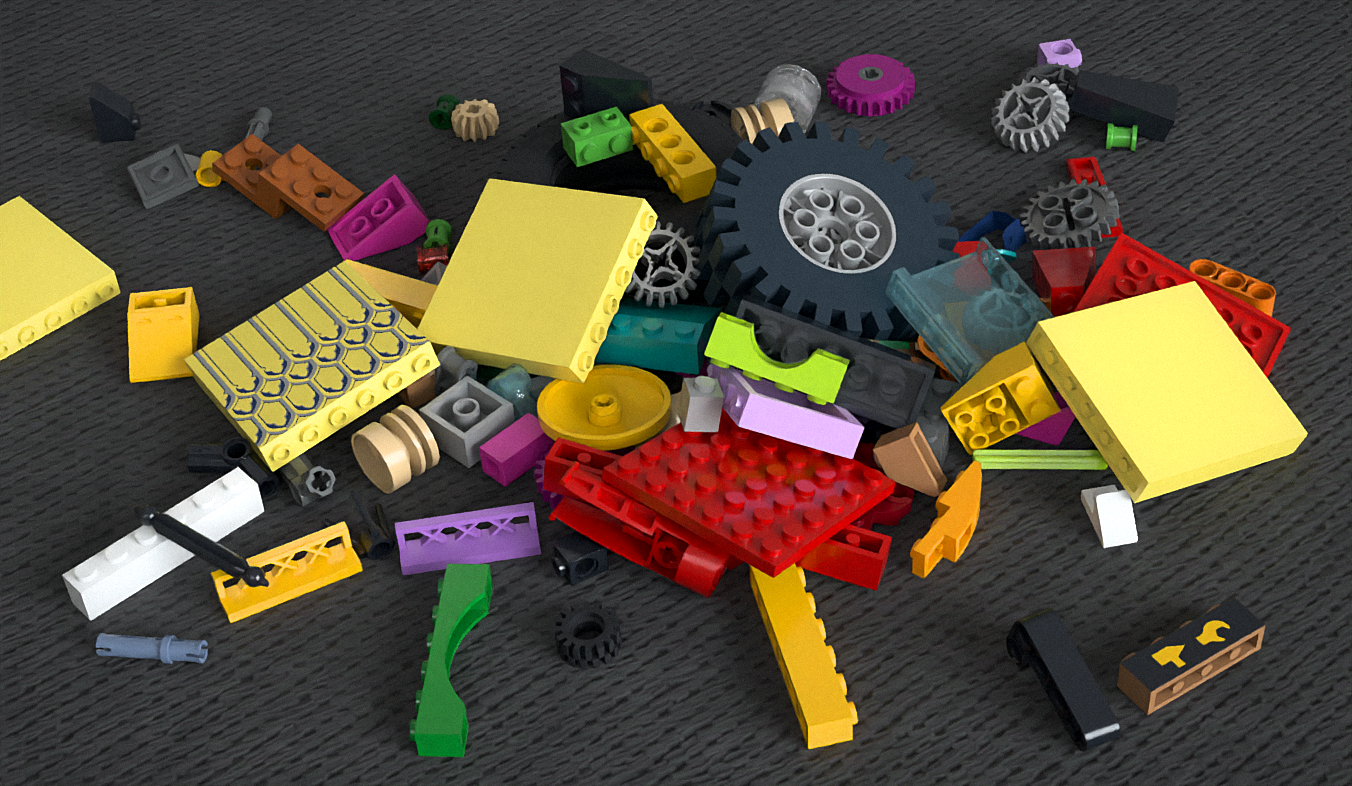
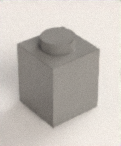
M698 376L696 378L683 379L678 415L684 432H718L724 395L717 378Z

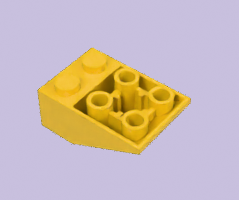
M193 288L130 293L127 313L130 382L193 376L184 361L185 358L197 350L200 315Z
M1025 341L994 356L940 407L969 455H972L975 449H985L1061 411L1051 385Z

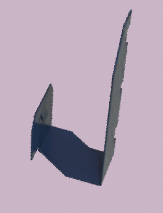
M992 210L965 232L958 242L982 241V236L987 232L990 234L995 229L1004 231L1002 239L1005 250L1015 252L1027 240L1024 225L1019 222V218L1015 219L1006 212Z

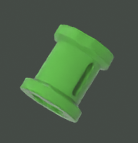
M1108 123L1106 149L1123 147L1130 148V151H1135L1138 125H1133L1132 128L1115 127L1113 123Z
M440 219L432 220L426 226L428 238L424 242L423 250L432 258H444L450 252L448 240L452 236V227L447 221Z

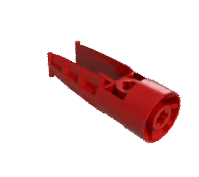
M575 461L559 480V484L596 507L564 496L548 516L549 520L554 521L558 518L574 530L629 561L647 567L707 599L710 598L720 582L732 554L601 480L602 476L579 469V462Z

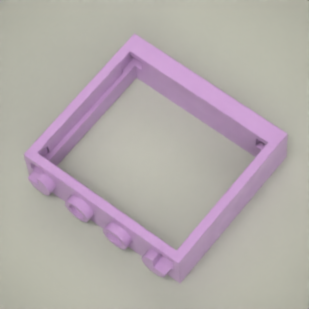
M714 364L708 366L706 370L709 373L708 377L717 378L723 392V409L737 426L853 459L864 426L847 409L826 403V405L817 404L808 400L805 394L797 391L789 393L774 386L775 383L764 379L758 381L748 378L742 374L743 371L735 369L731 365L729 369Z

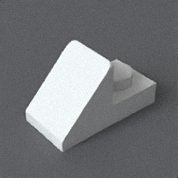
M1115 485L1081 491V501L1103 548L1137 542L1138 537L1131 497L1126 490L1118 491Z

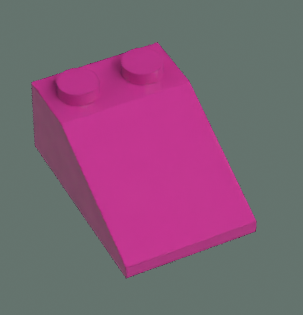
M394 174L330 226L327 231L344 261L346 259L356 261L410 244L426 232V226L431 221L413 193Z

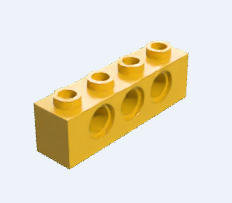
M659 104L629 114L632 144H636L641 150L643 158L651 162L657 175L664 178L670 191L676 193L683 203L709 195L717 178L716 166L665 106Z

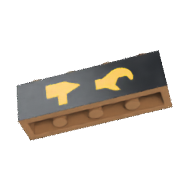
M1235 598L1221 605H1214L1201 617L1194 621H1186L1175 632L1166 637L1157 638L1149 647L1138 653H1131L1126 656L1119 666L1117 686L1140 709L1149 715L1259 650L1263 640L1265 624Z

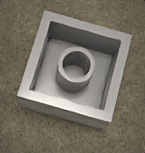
M468 375L419 410L420 417L432 432L438 448L468 468L481 460L480 446L515 422L513 404Z

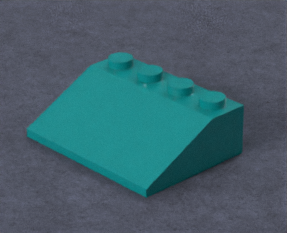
M622 297L619 309L614 314L607 330L606 338L602 342L594 362L699 375L706 355H704L716 320L722 312V308L676 304L673 306L668 302H665L664 308H659L658 301H653L651 307L646 306V300L641 299L637 302L633 298Z

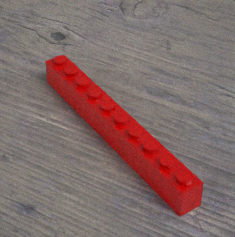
M558 437L545 458L543 489L589 503L564 486H561L559 480L575 461L580 463L579 469L602 476L604 467L623 456ZM849 524L795 562L796 567L801 566L806 570L877 591L886 568L892 537Z

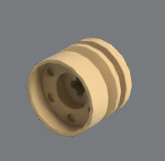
M781 97L763 101L760 104L759 111L756 106L751 104L747 105L745 109L742 107L734 108L731 112V128L737 132V135L743 141L746 139L751 144L759 131L770 127L778 137L785 123L794 122L789 106Z
M403 404L392 410L391 413L382 416L380 423L372 422L352 434L351 438L353 452L363 472L373 484L387 494L408 483L411 480V475H421L425 472V469H430L437 465L440 458L437 443L427 424L417 412Z

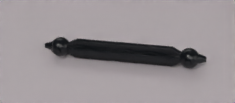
M152 505L134 507V511L137 513L136 517L140 523L145 526L152 525L158 534L232 577L242 578L245 584L250 587L269 586V581L265 578L266 574L260 567L249 566L246 559L170 515L160 514L157 508Z

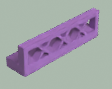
M534 502L395 523L402 575L446 569L447 564H481L541 554ZM526 515L529 517V522L513 524L509 522L514 517ZM488 521L493 524L488 529L480 530L475 527L480 522ZM447 527L459 529L455 534L445 535L441 533ZM414 532L424 534L421 539L409 541L405 540L404 535Z

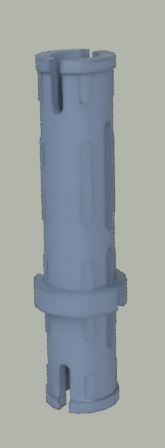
M101 633L96 642V648H103L96 651L98 656L161 660L164 664H172L173 661L204 663L207 658L208 648L202 649V647L207 646L206 640L177 639L175 635H165L163 638Z

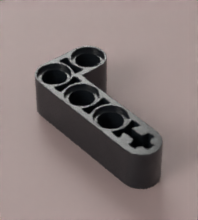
M1047 608L1015 621L1006 638L1008 654L1011 658L1015 657L1018 663L1015 664L1019 668L1029 664L1032 666L1071 739L1080 751L1085 752L1120 736V727L1116 716L1057 613L1052 608Z

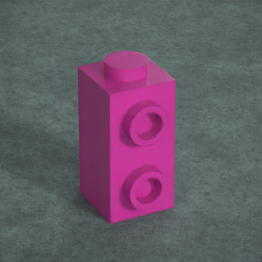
M528 412L479 447L483 472L506 487L534 467L537 460H541V451L548 452V444H553V439L543 432L538 418Z

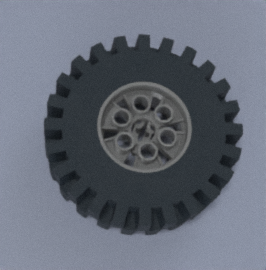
M815 121L807 137H805L799 122L785 123L778 137L768 127L757 133L752 144L746 139L736 147L731 159L727 157L721 166L695 226L698 229L695 233L692 247H700L699 262L694 266L695 269L700 271L697 280L710 279L703 294L707 303L712 307L728 302L724 313L736 317L742 298L747 294L865 339L916 342L920 333L926 328L954 282L952 275L959 265L960 254L952 252L959 240L957 227L944 226L952 213L946 201L929 203L937 187L929 176L912 183L908 178L916 163L905 154L893 165L885 161L883 157L889 144L879 138L874 140L869 151L857 147L860 130L847 126L838 141L831 139L830 127L827 122Z

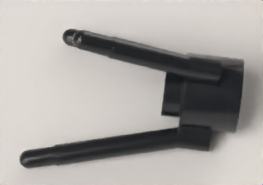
M355 490L351 491V497L366 524L360 532V543L350 536L352 548L357 551L361 559L368 556L372 560H378L389 555L396 542L390 534L382 505L380 503L375 505L380 524L378 526L374 524L358 493ZM324 519L323 521L327 527L336 525L329 519Z

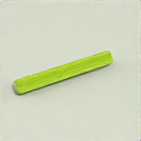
M975 449L972 454V462L974 460L980 462L981 469L1106 470L1108 468V463L1099 450Z

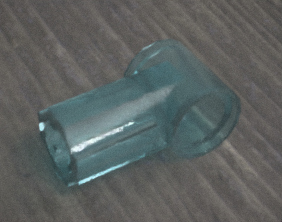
M512 364L488 382V389L513 404L515 422L528 412L538 418L537 400L530 390L532 385L531 378L521 365Z

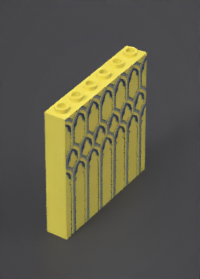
M346 261L328 270L184 359L199 386L242 437L250 442L253 450L272 472L440 366L430 341Z

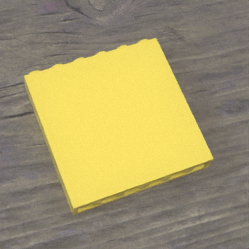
M489 178L417 330L430 341L436 356H438L443 348L452 346L456 349L458 355L466 360L472 359L477 364L584 383L589 371L593 368L595 357L606 338L607 330L614 314L619 309V303L626 287L631 282L633 271L639 258L643 255L644 246L656 225L658 216L645 198Z
M20 196L0 206L1 361L121 293L114 270Z
M1195 281L1039 321L1026 342L1134 503L1294 453L1308 434Z

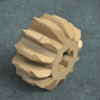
M476 98L473 101L464 100V104L456 105L455 110L452 111L451 121L456 137H462L463 141H467L470 138L474 142L479 138L486 141L487 136H494L495 130L499 129L497 110L494 104L488 103L486 99L477 101Z

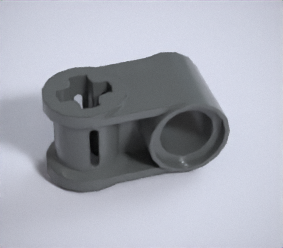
M452 346L443 348L438 354L437 358L440 366L434 369V392L436 397L467 375L476 380L478 365L475 361L464 359L457 354L456 349Z

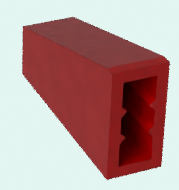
M1095 247L1032 251V279L1051 318L1073 313L1095 277Z

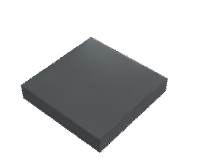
M179 144L126 167L146 209L159 205L199 186Z

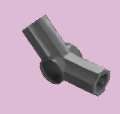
M303 453L277 469L288 483L292 496L300 507H304L333 492L332 487L336 478L332 470L324 469L320 465L314 467Z

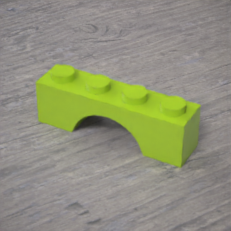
M723 312L720 313L716 320L704 355L711 357L710 362L714 365L727 369L730 368V365L743 369L742 374L748 378L761 381L762 377L774 381V386L780 390L793 393L796 389L806 393L808 400L821 405H826V402L834 403L850 361L817 348L809 357L796 363L777 362L765 355L759 348L754 335L753 323Z

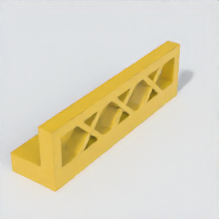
M343 521L246 559L249 566H258L260 568L270 563L275 564L271 571L265 573V578L269 581L268 587H250L241 578L238 584L224 589L223 582L234 577L222 570L212 572L211 575L223 610L229 622L233 623L363 570L361 562L352 548L348 527ZM341 537L342 543L330 548L324 547L329 540ZM303 550L308 551L304 558L297 561L291 560L295 553Z

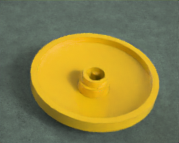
M596 365L589 371L584 383L557 378L550 382L538 397V422L543 432L554 441L559 437L603 451L626 448L653 437L663 429L671 416V395L667 385L659 377L648 371L626 365Z

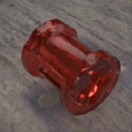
M446 243L441 244V247L422 249L421 246L416 247L419 273L432 269L437 262L448 266L449 258Z

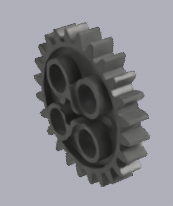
M1072 179L1069 185H1065L1061 181L1058 188L1049 185V192L1038 191V199L1030 198V206H1023L1024 213L1020 214V223L1024 225L1027 242L1031 243L1032 248L1039 246L1040 250H1047L1048 248H1080L1081 245L1092 247L1091 241L1101 242V234L1110 235V227L1117 226L1116 219L1120 218L1119 206L1113 190L1108 191L1107 185L1099 187L1098 181L1088 185L1087 179H1084L1080 184H1076L1075 179ZM1064 202H1069L1075 225L1074 231L1069 229L1063 205Z

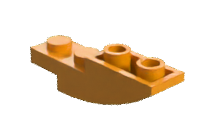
M974 460L965 471H960L950 489L943 491L939 495L935 505L936 510H938V517L933 521L929 532L924 538L916 540L910 552V557L913 558V574L925 578L942 557L955 563L967 547L976 528L980 512L982 481L980 462Z

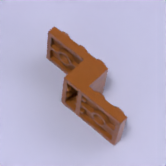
M251 134L212 163L213 172L273 218L277 219L290 208H294L323 231L337 222L343 215L361 202L364 197V193L300 144H297L281 156L255 135ZM254 165L259 167L260 170H249L247 166ZM316 193H325V194H327L329 197H328V198H326V197L319 198V197H317L315 194H316Z

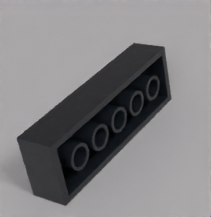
M747 294L742 298L736 317L754 324L756 342L762 352L769 358L781 363H796L806 359L819 348L850 360L834 403H826L837 405L850 412L896 429L916 422L933 378L936 364ZM733 366L735 369L743 371V369ZM762 377V379L775 383L772 380ZM796 389L794 390V391H797V392H799V393H802V394L807 395V394L804 393V392L798 391V390H796Z

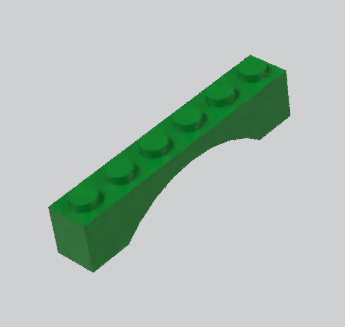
M447 564L445 577L439 578L438 598L440 603L439 605H434L432 621L435 628L434 632H429L427 637L429 659L423 660L421 668V678L424 685L423 689H418L416 692L417 719H412L410 723L411 742H416L419 756L464 757L469 725L465 704L455 693L449 681L450 667L454 654L465 635L489 613L493 590L489 564Z

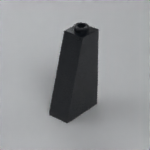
M1079 70L1075 80H1069L1064 95L1068 96L1067 103L1070 110L1106 123H1113L1117 127L1132 128L1133 125H1138L1137 134L1164 142L1175 122L1179 88Z

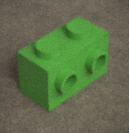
M617 107L561 123L563 148L576 167L633 150L631 125Z

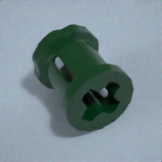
M449 94L441 95L437 100L436 109L432 110L429 114L430 123L436 129L447 130L451 128L452 111L455 110L456 105L461 104L459 100Z

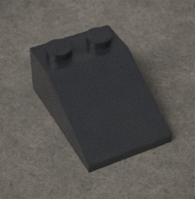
M585 49L580 50L559 65L564 115L572 119L617 107L630 123L629 114L654 106L652 78Z

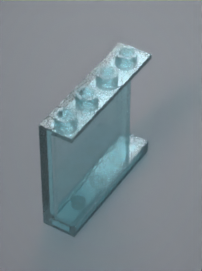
M985 237L980 239L975 252L911 276L905 267L894 270L885 291L886 295L962 386L994 356L1024 341L1027 342L1039 321L1055 318L1039 300L1038 296L1032 292L1017 272L1012 269Z

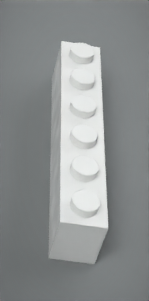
M237 467L162 514L170 515L217 542L263 513L264 507L258 484ZM143 525L62 576L72 603L91 621L195 554L158 534L152 525Z

